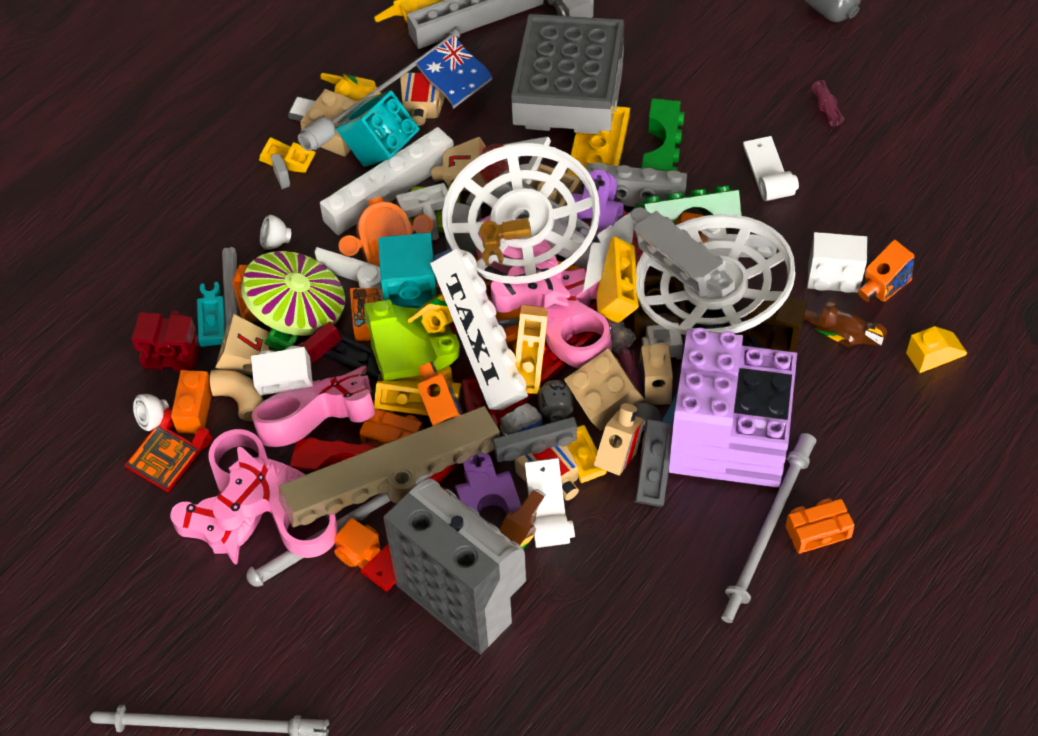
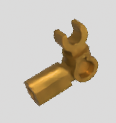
M529 218L505 221L501 225H497L493 221H486L480 226L479 232L483 248L485 249L482 253V259L485 265H489V257L491 255H497L499 263H503L504 257L499 248L501 246V239L504 238L506 241L532 236Z

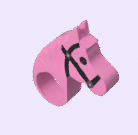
M491 215L485 217L480 222L491 221ZM545 239L533 246L534 257L542 255L551 249ZM508 246L502 252L505 258L523 259L522 248ZM476 247V254L481 259L482 253ZM555 255L542 263L535 264L536 274L557 266L558 262ZM494 261L489 265L508 276H526L525 266H506ZM560 272L547 279L532 283L510 284L493 281L491 284L490 301L495 306L496 311L503 313L520 308L522 305L546 308L555 303L567 307L569 306L567 298H569L570 293L562 285Z

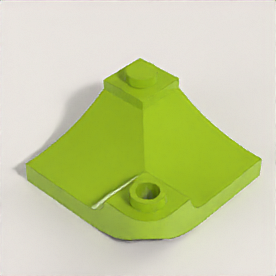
M391 300L364 304V318L371 336V347L383 381L420 375L418 367L429 362L434 363L437 371L451 365L459 357L460 343L456 334H452L449 324H446V330L443 333H428L421 322L422 316H419L410 323L407 321L418 308L397 306L392 304Z

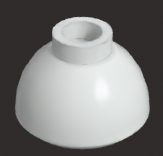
M268 215L264 219L260 231V244L262 248L271 250L280 247L283 243H289L291 229L286 228L284 222L278 217Z
M151 394L137 395L133 403L135 419L145 431L156 428L162 421L164 410L169 408L165 399L160 400Z

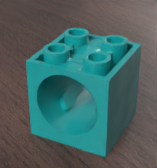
M392 90L365 99L335 128L364 167L391 159L420 130Z
M431 233L379 237L380 277L384 300H391V303L397 306L419 308L429 299L437 296L436 276L430 264L434 262Z

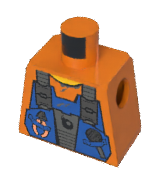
M893 240L866 268L865 284L858 290L860 297L866 302H869L875 296L881 301L888 300L912 280L914 254L898 241Z
M433 362L418 367L423 382L417 384L432 425L434 426L463 415L464 413L448 377L444 374H438ZM439 386L440 394L434 397L433 390Z

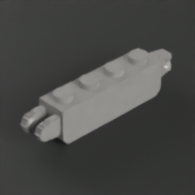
M642 207L633 209L631 218L635 221L633 227L637 234L639 248L698 296H707L714 292L721 297H725L735 289L734 281L726 273V264L720 256L713 255L703 243L695 241L686 230L678 228L669 217H664L658 211L651 214Z

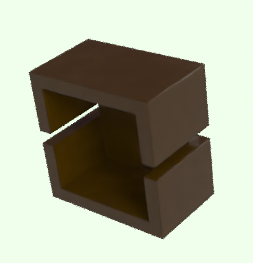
M788 296L783 305L768 319L745 330L742 342L746 341V336L751 334L766 348L774 325L777 326L771 349L795 352L802 332L807 301L801 300L798 297ZM764 300L753 312L746 315V321L765 311L775 301Z

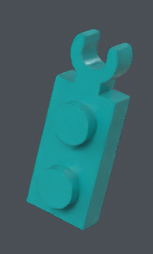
M214 282L215 287L212 291H206L205 285H200V292L203 297L197 299L200 347L220 345L223 341L225 333L224 298L220 296L221 290L218 282Z

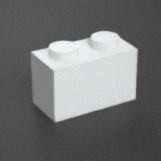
M290 346L283 351L274 352L268 350L260 352L259 355L251 356L254 387L260 396L313 387L310 356L305 347Z

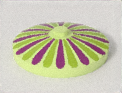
M276 251L257 257L248 265L241 283L242 297L254 316L269 327L291 335H313L319 327L325 326L329 321L335 325L345 305V293L335 274L317 260L295 252Z

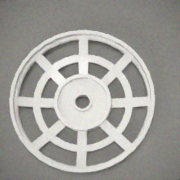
M520 143L493 149L469 163L451 184L445 197L442 211L443 228L451 250L459 249L454 233H470L473 243L481 253L485 249L478 233L480 226L484 222H476L483 202L492 207L491 221L496 222L497 225H501L505 221L516 220L519 215H528L532 236L506 241L503 238L500 240L501 246L499 247L502 252L508 246L522 248L523 259L518 260L504 257V261L501 264L513 267L525 266L526 276H501L487 272L484 269L488 266L485 265L482 258L476 262L477 266L475 267L478 275L500 283L522 284L547 279L562 272L586 251L598 228L600 205L595 183L589 172L578 160L555 147L542 144ZM518 156H540L557 161L558 164L551 175L539 171H520ZM508 159L510 173L495 178L483 188L471 180L475 174L497 161ZM567 168L572 170L582 180L589 192V198L575 203L569 189L560 181ZM522 179L537 180L545 184L539 192L532 189H523ZM512 182L513 190L504 194L499 199L490 194L499 186ZM463 188H466L476 196L469 210L468 223H452L454 205L459 193ZM554 188L564 197L567 206L552 209V205L547 198ZM592 208L591 227L584 242L579 244L570 240L576 228L577 213ZM569 216L568 227L563 236L551 231L555 219ZM544 239L555 244L546 253L534 257L533 246L539 244ZM562 249L573 252V255L561 264L536 274L535 264L552 258ZM497 255L489 257V265L493 261L499 263Z
M724 214L702 216L687 220L676 226L681 230H686L691 238L698 243H702L698 231L713 228L740 229L735 242L712 241L703 243L708 251L730 250L728 256H720L726 264V273L734 281L735 289L729 292L727 296L721 297L714 292L707 296H698L685 284V291L669 294V283L673 275L645 252H643L636 268V292L639 303L645 313L664 328L686 335L687 328L696 329L692 328L696 323L715 325L729 322L731 324L728 327L706 329L707 331L719 333L725 331L739 333L752 328L768 319L783 305L792 290L795 279L794 256L782 235L761 221L744 216ZM750 232L769 240L780 252L766 260L757 250L745 245ZM743 253L752 258L757 265L745 269L738 261V258ZM785 260L788 275L784 291H770L772 283L770 268ZM649 266L664 272L660 282L661 295L645 296L644 281ZM763 273L764 282L762 289H749L748 279ZM742 297L755 299L748 307L736 313L733 304L737 303ZM689 300L696 307L691 314H688L679 309L674 302ZM764 300L775 301L770 307L754 318L744 322L741 321L740 318L753 312ZM666 304L670 311L684 319V321L680 325L667 321L657 315L649 305ZM707 309H722L725 317L702 318V315Z

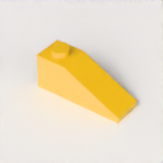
M615 236L610 240L601 280L597 289V311L602 316L619 323L635 311L639 304L636 292L635 247Z
M522 305L515 365L519 374L525 379L526 392L537 394L540 388L548 308Z
M423 380L377 381L374 408L429 416L417 384L423 382ZM450 382L459 402L461 383ZM439 386L433 390L434 397L440 394Z

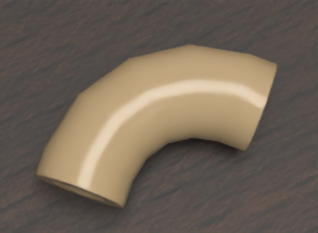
M211 370L210 386L212 395L229 396L235 399L238 403V416L245 421H253L252 413L254 409L264 402L263 395H259L254 387L253 380L238 371Z

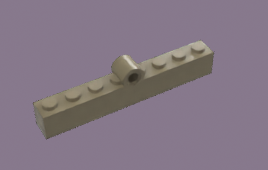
M485 406L281 484L279 485V502L292 527L301 524L308 525L316 518L326 514H335L342 508L354 503H363L369 497L379 493H387L388 498L392 502L398 503L416 486V481L420 477L430 473H439L447 466L455 463H464L480 453L486 454L494 450L493 439L499 438L500 431Z

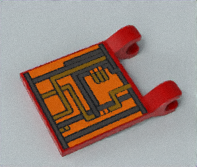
M171 408L164 410L161 423L151 431L124 465L130 471L167 493L173 488L201 450L210 445L213 440L210 431L204 427L197 431L192 443L170 431L175 426L171 417Z

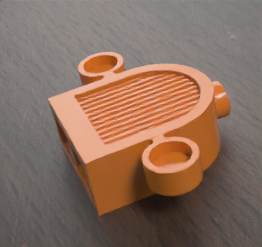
M382 196L367 200L369 207L363 210L358 218L356 225L358 238L351 235L344 236L340 239L338 248L345 256H353L361 248L365 262L380 267L379 237L411 235L414 232L430 233L433 229V221L428 215L422 214L416 216L412 223H409L407 215L399 206L383 202Z

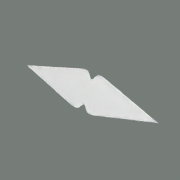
M631 212L616 221L613 227L610 225L600 232L597 236L600 243H592L583 292L601 280L612 237L615 236L632 244L633 224L635 221L631 218Z

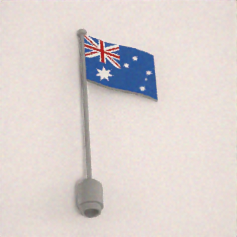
M453 30L450 32L449 37L330 121L327 118L318 117L304 127L298 135V141L307 151L317 150L335 136L334 124L354 111L365 99L375 96L415 66L419 68L425 78L435 88L446 96L453 109L490 82L492 76L487 68L458 40L460 33L457 30Z

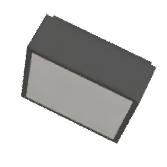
M296 96L288 112L289 119L301 121L316 100Z

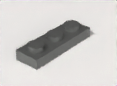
M574 417L495 438L493 442L497 462L513 461L519 456L526 454H538L555 446H567L577 441V424Z
M649 419L645 422L635 503L657 507L664 506L674 424Z

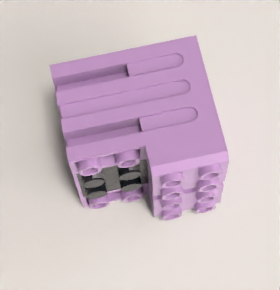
M687 328L674 416L669 473L780 488L786 450L789 443L797 353L742 346L743 335H736L731 331L719 333L707 331L704 328Z

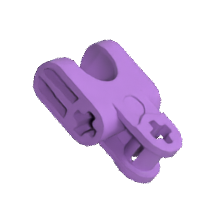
M594 170L590 173V176L595 183L599 196L600 216L598 227L600 233L610 225L613 227L615 222L622 218L624 206L623 203L614 201L617 191L616 178L605 171ZM605 181L604 186H598L599 182ZM584 187L583 194H572L575 203L590 197L586 187ZM592 208L578 212L577 218L584 223L592 221Z
M480 453L463 463L466 483L455 485L456 496L460 501L472 507L478 514H480L482 509L491 505L501 507L505 510L506 514L509 511L515 512L521 508L510 472L506 471L496 474L488 453Z

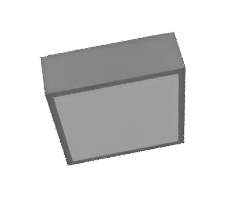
M279 153L272 155L271 160L274 173L281 189L290 187L288 170Z

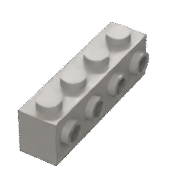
M599 162L587 163L586 170L589 174L594 170H602L616 178L617 191L614 201L623 203V206L636 207L635 203L644 202V197L659 196V200L668 199L667 194L683 192V196H685L687 173H680L674 170L660 171L653 168H631L626 165L613 166ZM605 181L599 182L598 186H604Z

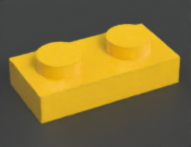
M585 425L577 427V441L572 442L567 447L577 463L578 478L581 483L607 474V471L594 466L598 451Z

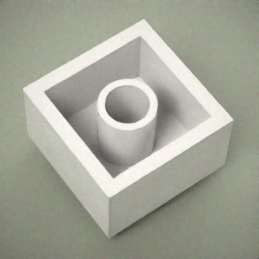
M814 232L808 262L807 288L820 291L833 290L845 293H858L867 263V236Z

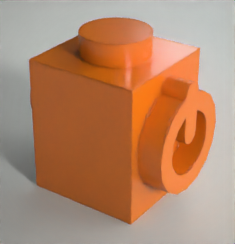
M353 518L344 525L334 538L336 547L334 552L336 556L350 567L359 566L363 568L381 549L377 531L369 525L363 526Z

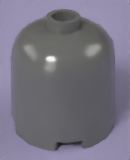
M861 0L804 1L826 19L832 22H841L847 18H853L860 9L858 6Z

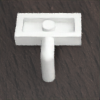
M442 183L397 195V204L408 218L424 214L432 219L433 229L430 232L432 240L439 238L434 211L443 209L445 197L448 193L445 184Z

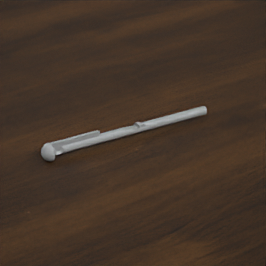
M430 473L420 477L416 481V485L424 481L428 477L432 476L434 473ZM387 493L376 496L337 520L338 532L351 518L356 521H362L371 512L391 501ZM327 527L312 535L306 540H312L319 537L325 532ZM288 550L257 570H254L251 566L246 574L247 581L253 586H262L263 582L304 557L297 556Z

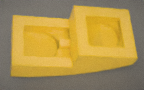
M270 137L260 154L259 160L272 165L271 156L279 153L287 170L306 173L316 152L312 150L307 151L295 142H293L292 146H288Z

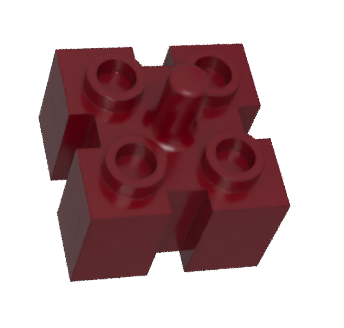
M176 310L170 312L168 319L156 312H139L132 341L136 351H140L138 357L142 367L155 370H164V367H172L173 371L181 372V370L195 371L201 347L198 336L194 334L195 326L192 317L180 315V312Z

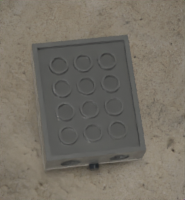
M529 14L511 94L513 125H523L525 129L550 131V127L574 129L575 133L599 134V131H611L622 78L624 20Z
M426 479L415 486L384 516L396 585L481 655L512 623L510 597L526 582L525 552L518 543L510 541L495 525L488 523L479 516L476 510L460 501L449 489L444 490L434 479Z

